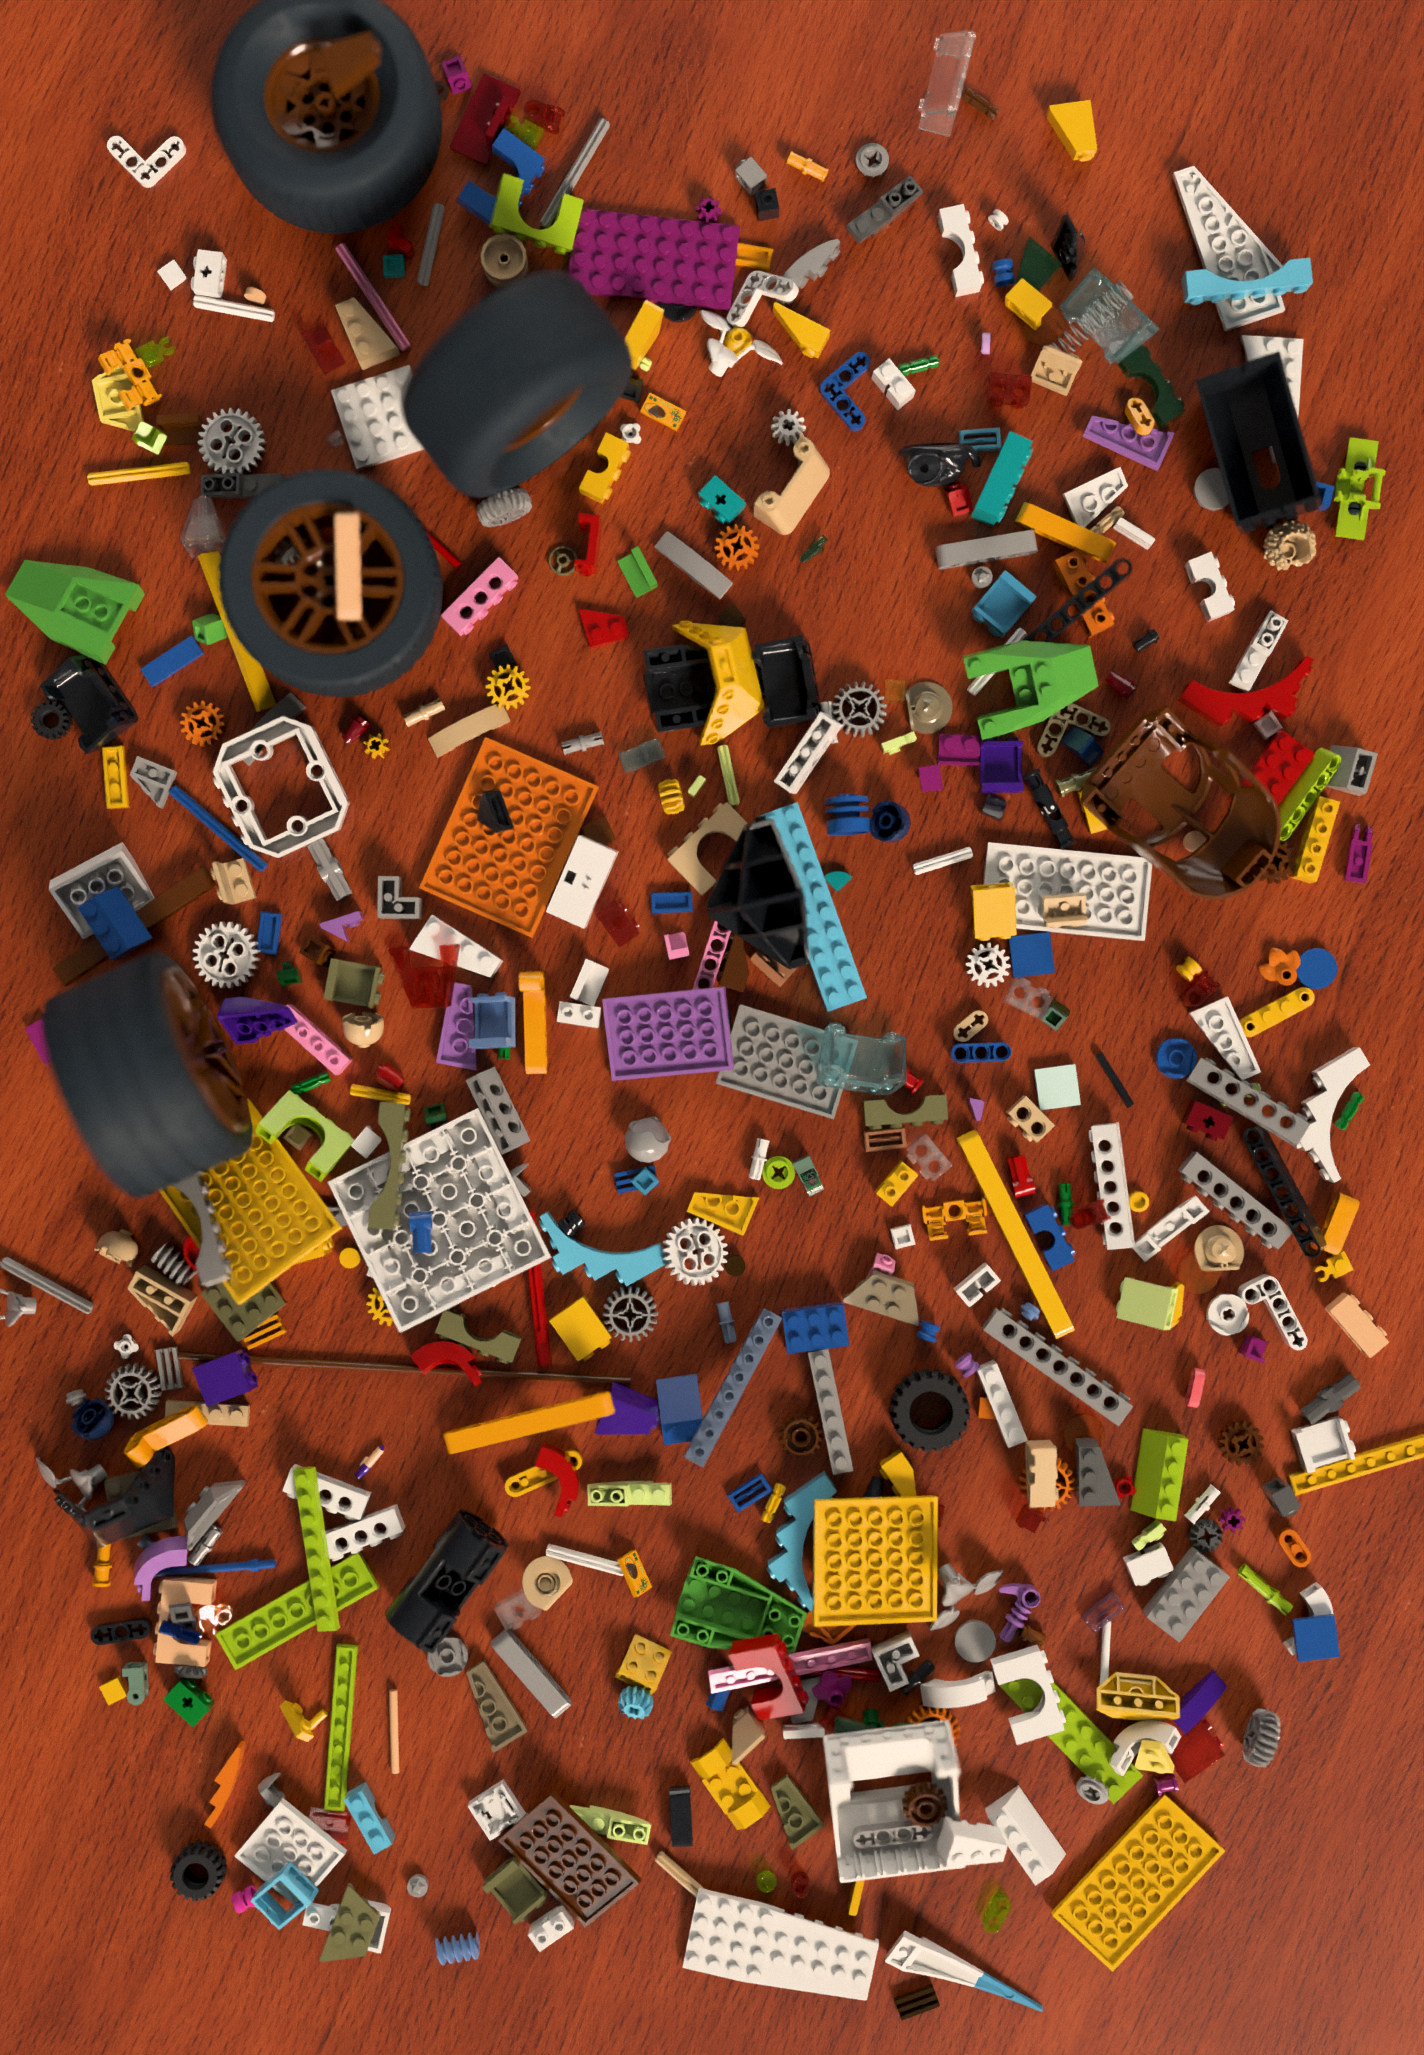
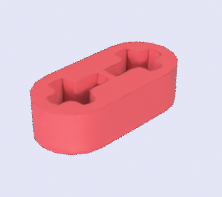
M1192 1369L1185 1400L1186 1406L1198 1408L1206 1375L1204 1369Z

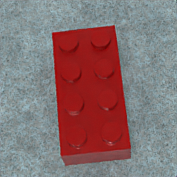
M1280 730L1273 735L1249 768V771L1270 792L1278 806L1315 753L1283 730ZM1244 777L1240 781L1242 785L1253 786ZM1230 795L1227 800L1231 802L1232 796Z

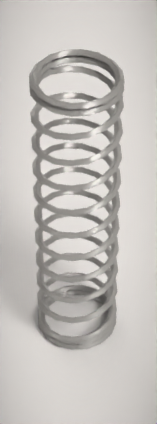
M1121 281L1116 283V287L1118 288L1124 300L1112 289H1109V292L1112 295L1115 302L1117 303V305L1114 304L1107 296L1103 295V299L1108 305L1111 312L1106 307H1104L1099 301H1096V304L1099 307L1102 314L1104 315V317H1102L1095 309L1090 307V311L1097 320L1098 324L1085 313H1083V316L1088 322L1091 329H1089L1082 321L1077 319V323L1081 327L1085 336L1080 331H1078L1073 325H1070L1072 331L1074 332L1079 342L1075 340L1068 332L1064 331L1065 336L1067 337L1068 341L1070 342L1073 348H1071L1060 337L1057 338L1060 344L1062 345L1063 349L1065 350L1066 354H1068V351L1063 344H1065L1070 350L1074 352L1076 351V348L1073 345L1070 338L1075 343L1082 346V342L1077 333L1080 334L1084 339H1089L1082 325L1092 334H1095V330L1091 325L1090 321L1093 322L1097 327L1102 328V325L1098 320L1097 316L1095 315V313L1105 322H1108V318L1102 310V308L1105 309L1110 315L1115 316V313L1111 308L1110 304L1108 303V301L1118 310H1121V306L1114 295H1116L1125 304H1128V301L1124 296L1123 292L1127 295V297L1130 300L1134 298L1133 295L1128 291V289L1123 285Z

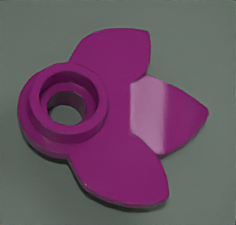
M825 1671L820 1678L821 1685L812 1687V1693L817 1699L825 1700L832 1707H838L844 1702L845 1693L852 1687L851 1676L847 1674L838 1678L835 1672Z

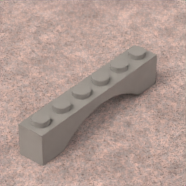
M203 1171L173 1186L181 1190L191 1200L199 1214L202 1226V1245L196 1267L201 1284L209 1287L231 1279L230 1272L232 1271V1266L225 1257L226 1245L223 1240H220L219 1232H221L218 1221L214 1219L213 1213H215V1208L207 1195L210 1191L207 1183L203 1181Z
M829 1349L808 1351L832 1473L835 1475L853 1471Z

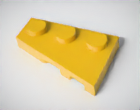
M694 1192L686 1212L744 1236L759 1197Z

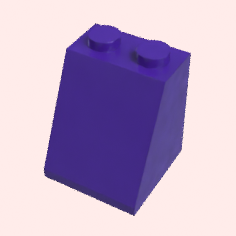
M613 1382L609 1391L615 1413L597 1418L595 1433L598 1435L649 1434L652 1428L655 1429L660 1419L658 1416L660 1413L658 1400Z

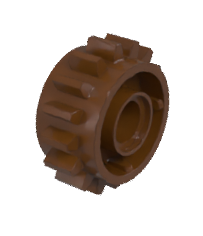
M803 1412L801 1416H797L796 1413H794L793 1418L787 1416V1423H781L783 1430L778 1431V1435L783 1436L778 1439L779 1443H784L782 1450L788 1449V1455L792 1456L795 1454L797 1459L800 1458V1455H804L805 1459L808 1458L809 1453L815 1455L814 1449L821 1448L818 1441H823V1437L818 1435L823 1432L822 1428H817L819 1425L818 1420L813 1422V1416L810 1415L807 1418ZM803 1431L806 1433V1437L803 1440H797L795 1434Z
M929 1781L918 1782V1784L911 1785L910 1789L904 1792L905 1798H902L903 1813L908 1821L912 1820L914 1826L917 1824L922 1828L926 1826L932 1827V1825L940 1823L941 1818H945L944 1811L948 1810L947 1797L944 1795L942 1788L938 1789L936 1783L933 1785Z

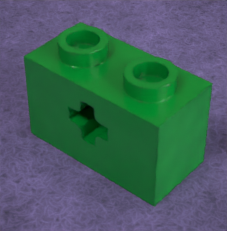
M182 1677L163 1698L192 1727L214 1705L212 1697L207 1692H202L192 1678Z

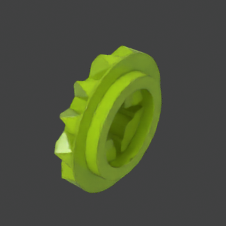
M774 1156L764 1164L762 1176L768 1186L774 1189H783L793 1182L795 1168L789 1159L783 1156ZM773 1165L778 1169L786 1166L782 1171L785 1179H783L780 1176L774 1177L772 1179L775 1171L773 1170L774 1168L772 1167Z

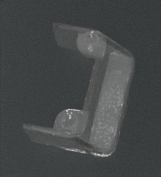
M964 30L943 33L940 38L936 37L933 51L937 53L926 97L920 100L918 111L922 112L918 129L950 137L976 32Z

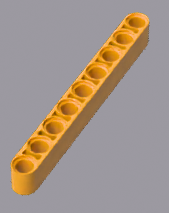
M605 1391L453 1429L442 1435L448 1454H454L608 1416L615 1413V1408L610 1391Z

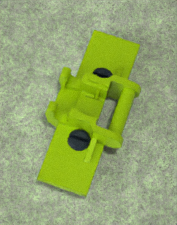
M1349 438L1345 468L1338 470L1334 501L1338 502L1339 507L1335 531L1336 537L1364 540L1369 509H1380L1381 507L1379 499L1382 479L1386 471L1375 468L1379 441ZM1374 476L1371 501L1366 500V494H1363L1364 483L1366 479Z

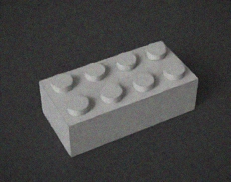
M1191 1546L1142 1609V1612L1149 1620L1180 1643L1230 1576L1217 1564Z

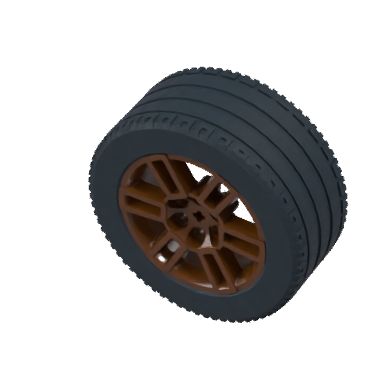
M314 469V472L306 470L305 472L295 473V476L288 475L283 479H279L277 483H271L268 487L263 488V492L254 495L247 502L246 508L243 507L241 512L237 514V520L235 523L232 522L227 532L228 538L223 542V548L221 549L222 558L219 559L218 572L220 573V576H218L219 592H221L220 599L227 621L237 640L247 653L272 675L294 688L329 697L357 696L369 693V691H376L385 687L388 683L391 684L399 679L403 673L408 672L415 665L414 663L421 658L427 646L430 645L435 634L434 632L437 629L443 604V581L440 564L430 537L422 522L409 505L389 488L384 487V485L371 478L367 479L366 476L354 472L350 474L348 471L333 469V471H329V469ZM336 513L359 514L360 532L363 533L360 538V558L374 539L382 545L390 562V567L361 568V596L389 599V604L384 615L375 626L370 625L362 611L361 620H355L363 633L357 638L354 636L347 620H339L337 563L331 566L326 564V559L329 556L336 557V544L335 546L326 545L319 531L323 528L336 527ZM307 534L310 535L315 545V548L312 550L307 548L302 539ZM294 545L301 557L298 564H279L286 551ZM310 566H316L318 569L317 573L313 576L307 574V569ZM275 574L294 576L295 581L293 583H274ZM333 577L335 584L333 586L330 584L328 587L326 580L328 578L331 580ZM365 579H392L393 583L392 587L366 586L364 582ZM310 587L317 588V593L314 597H308L306 594ZM273 594H299L301 601L286 622H282L279 619ZM332 598L335 600V606L328 609L325 607V602ZM308 609L312 610L314 613L302 634H296L294 632L295 627ZM326 614L333 616L344 639L343 643L324 644L312 640Z

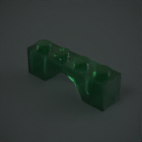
M1139 341L1121 353L1116 359V363L1126 378H1141L1152 386L1155 402L1150 413L1161 430L1181 417L1185 412V406L1183 401L1174 394L1172 384L1164 379L1160 366L1151 359L1149 349Z

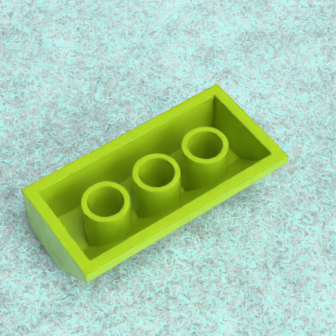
M1142 1429L1134 1481L1136 1492L1132 1495L1131 1511L1157 1519L1176 1521L1189 1440L1183 1434Z

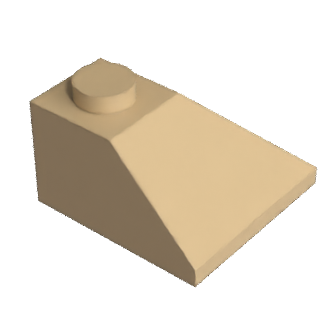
M748 1706L744 1710L742 1708L739 1709L733 1716L732 1763L734 1765L739 1763L765 1738V1724L762 1720L758 1721L755 1713Z

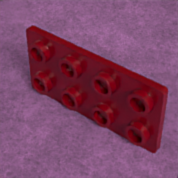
M484 73L449 145L450 149L486 166L492 155V145L503 128H505L521 94L520 89Z

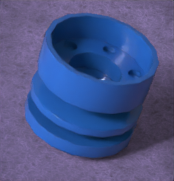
M842 794L825 799V805L835 806V808L826 809V814L835 815V819L826 821L827 835L845 836L870 833V819L860 817V813L869 811V807L859 806V804L868 803V796Z

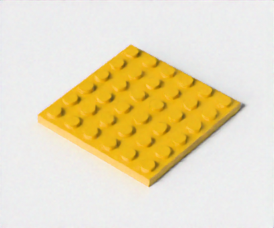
M936 1495L813 1499L814 1626L937 1621L938 1497Z

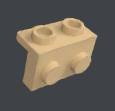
M1085 893L1043 896V920L1046 927L1060 928L1064 925L1078 927L1082 924H1087Z

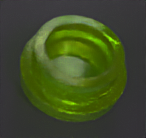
M765 1870L758 1874L756 1884L761 1891L770 1892L776 1887L777 1879L773 1872Z

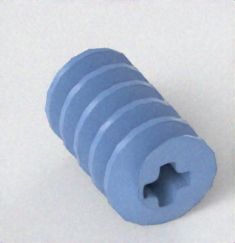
M476 1931L475 1938L469 1932L467 1939H464L463 1934H460L459 1941H456L454 1935L451 1937V1942H448L446 1936L443 1938V1943H440L439 1939L436 1938L435 1949L440 1964L445 1965L447 1960L450 1964H453L455 1958L460 1963L463 1957L466 1961H470L471 1955L474 1960H477L480 1954L478 1932Z

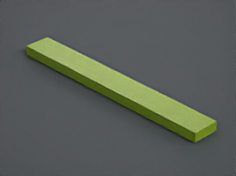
M337 1644L324 1810L345 1811L346 1809L344 1799L347 1794L358 1645Z

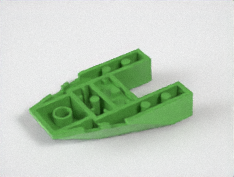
M1023 640L962 656L968 679L1007 669L1010 674L1016 706L976 716L982 740L1042 722L1099 686L1090 645Z

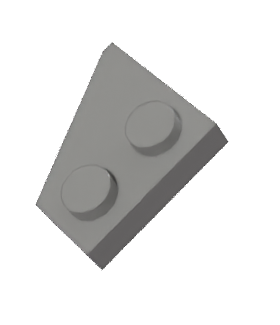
M137 756L130 776L150 796L156 805L163 809L178 772Z

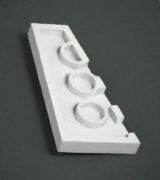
M1228 996L1189 1013L1240 1080L1247 1079L1261 1072Z

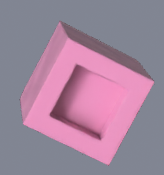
M684 932L664 935L669 960L690 956Z

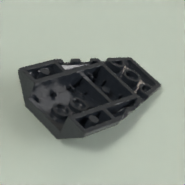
M683 644L643 650V681L650 717L657 733L695 728L706 724L717 693L708 649L703 646L694 647ZM756 663V673L762 698L764 699L766 697L761 668Z

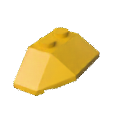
M1115 1672L1096 1688V1710L1118 1719L1137 1721L1173 1720L1180 1718V1696L1174 1693L1157 1676Z

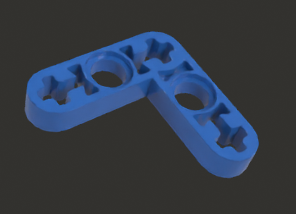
M864 352L854 354L828 376L820 386L822 398L851 431H859L864 427L865 416L844 390L869 369L870 358ZM857 359H859L860 361L864 359V367L862 365H859L855 369V372L857 373L855 374L852 368L856 366ZM842 371L850 373L851 378L848 381H842L839 378V374ZM826 385L828 387L833 386V393L837 396L834 401H832V393L825 392ZM845 400L848 403V408L846 410L838 409L837 402ZM851 409H853L851 413L852 416L855 419L858 417L860 418L859 425L857 423H851L852 417L848 414L851 411Z

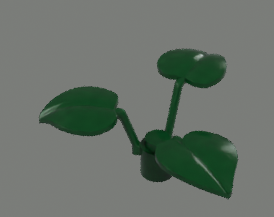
M869 1708L862 1712L863 1723L836 1717L834 1734L880 1729V1727L885 1728L883 1720L879 1721L878 1711ZM897 1723L892 1727L913 1725V1723Z

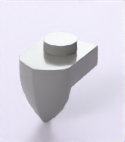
M528 1163L519 1165L510 1171L523 1197L532 1190L518 1175L529 1165Z
M280 1772L268 1776L258 1785V1791L263 1796L265 1803L274 1808L282 1798L285 1799L286 1797L273 1784L281 1774Z

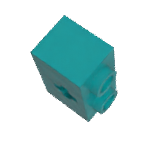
M716 475L698 493L699 503L706 510L710 508L715 513V518L722 524L730 525L746 508V502ZM717 499L720 501L724 499V505L722 503L717 505Z

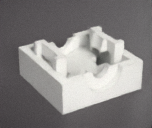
M504 1779L468 1803V1808L490 1841L499 1836L508 1826L516 1824L526 1814ZM506 1798H507V1800L509 1801V1803L511 1804V1806L513 1807L512 1809H511V1807L509 1806V1804L507 1803V1801L505 1800ZM482 1811L483 1813L489 1811L492 1818L488 1819L487 1814L483 1816Z

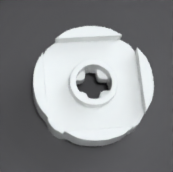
M1222 1293L1218 1294L1208 1304L1206 1320L1213 1330L1227 1336L1239 1333L1247 1326L1249 1312L1246 1303L1240 1297L1234 1294ZM1231 1309L1232 1318L1228 1317L1224 1320V1310Z

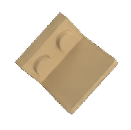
M244 858L224 864L217 861L212 862L213 868H211L213 879L218 882L217 894L220 900L234 905L257 898Z

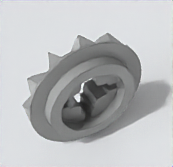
M869 143L861 147L856 156L858 171L860 170L864 176L867 175L872 178L882 175L889 164V156L886 149L876 143ZM876 154L877 164L873 163L872 166L868 167L869 160L867 158L871 159Z
M1087 1775L1086 1777H1081L1077 1782V1791L1086 1801L1093 1804H1104L1108 1800L1110 1794L1108 1793V1787L1104 1786L1103 1781H1098L1096 1777L1091 1778Z

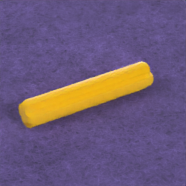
M352 1084L350 1087V1095L406 1105H409L411 1101L410 1094Z

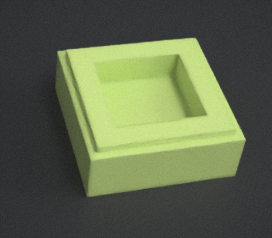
M698 775L688 789V794L694 798L705 784L706 779Z

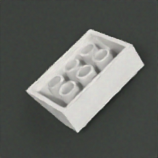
M123 842L50 880L48 889L83 939L94 933L77 907L94 896L119 886L135 912L155 899L134 858Z

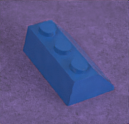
M119 886L96 895L77 907L113 961L121 960L153 939Z

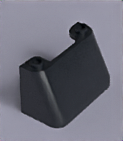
M803 635L754 645L755 651H752L754 663H758V666L761 668L767 708L762 713L764 724L768 728L814 722L821 712L809 640Z
M88 656L69 657L40 685L47 699L63 702L84 733L79 736L78 743L85 754L95 752L138 721L137 713L104 664Z

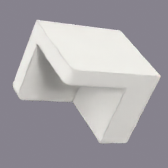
M366 1126L350 1146L367 1159L375 1152L374 1149L380 1144L382 1139L372 1131L371 1126Z

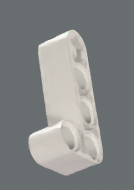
M1262 1274L1238 1288V1297L1244 1302L1256 1304L1262 1300L1264 1301L1287 1346L1295 1350H1302L1306 1347L1307 1337L1276 1278L1268 1274ZM1270 1279L1271 1287L1265 1290L1263 1284L1266 1280ZM1248 1289H1252V1297L1246 1299L1245 1292ZM1276 1298H1280V1306L1274 1308L1273 1301ZM1289 1316L1290 1323L1287 1326H1283L1282 1320ZM1293 1334H1294L1295 1336L1299 1337V1338L1296 1339V1341H1297L1296 1344L1293 1343V1341L1295 1340Z

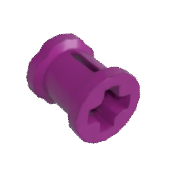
M1174 1773L1161 1778L1153 1777L1158 1796H1162V1793L1171 1790L1179 1791Z

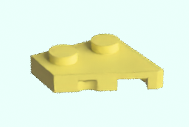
M1142 1740L1135 1767L1138 1770L1155 1771L1160 1774L1173 1773L1175 1766L1163 1743Z

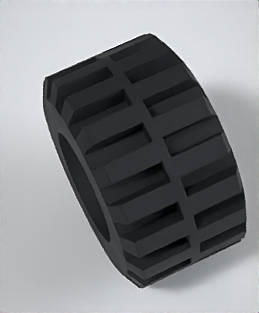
M201 1840L196 1841L195 1844L189 1843L187 1847L181 1850L173 1862L170 1870L172 1873L170 1881H174L172 1887L173 1889H178L177 1894L179 1896L181 1894L185 1895L184 1899L186 1900L190 1897L192 1901L197 1902L198 1898L201 1901L206 1900L207 1896L210 1898L218 1890L225 1878V1872L227 1871V1865H225L227 1861L226 1856L222 1857L223 1851L221 1849L218 1851L216 1844L209 1845L210 1841H205L203 1844ZM199 1863L207 1869L209 1877H195L189 1869V1864Z

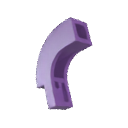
M186 1536L169 1537L159 1540L148 1546L139 1555L133 1568L134 1585H137V1593H141V1601H150L151 1581L156 1573L167 1567L186 1566Z

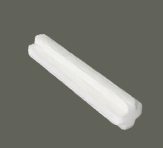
M967 847L913 865L915 875L972 858L973 853L971 848Z

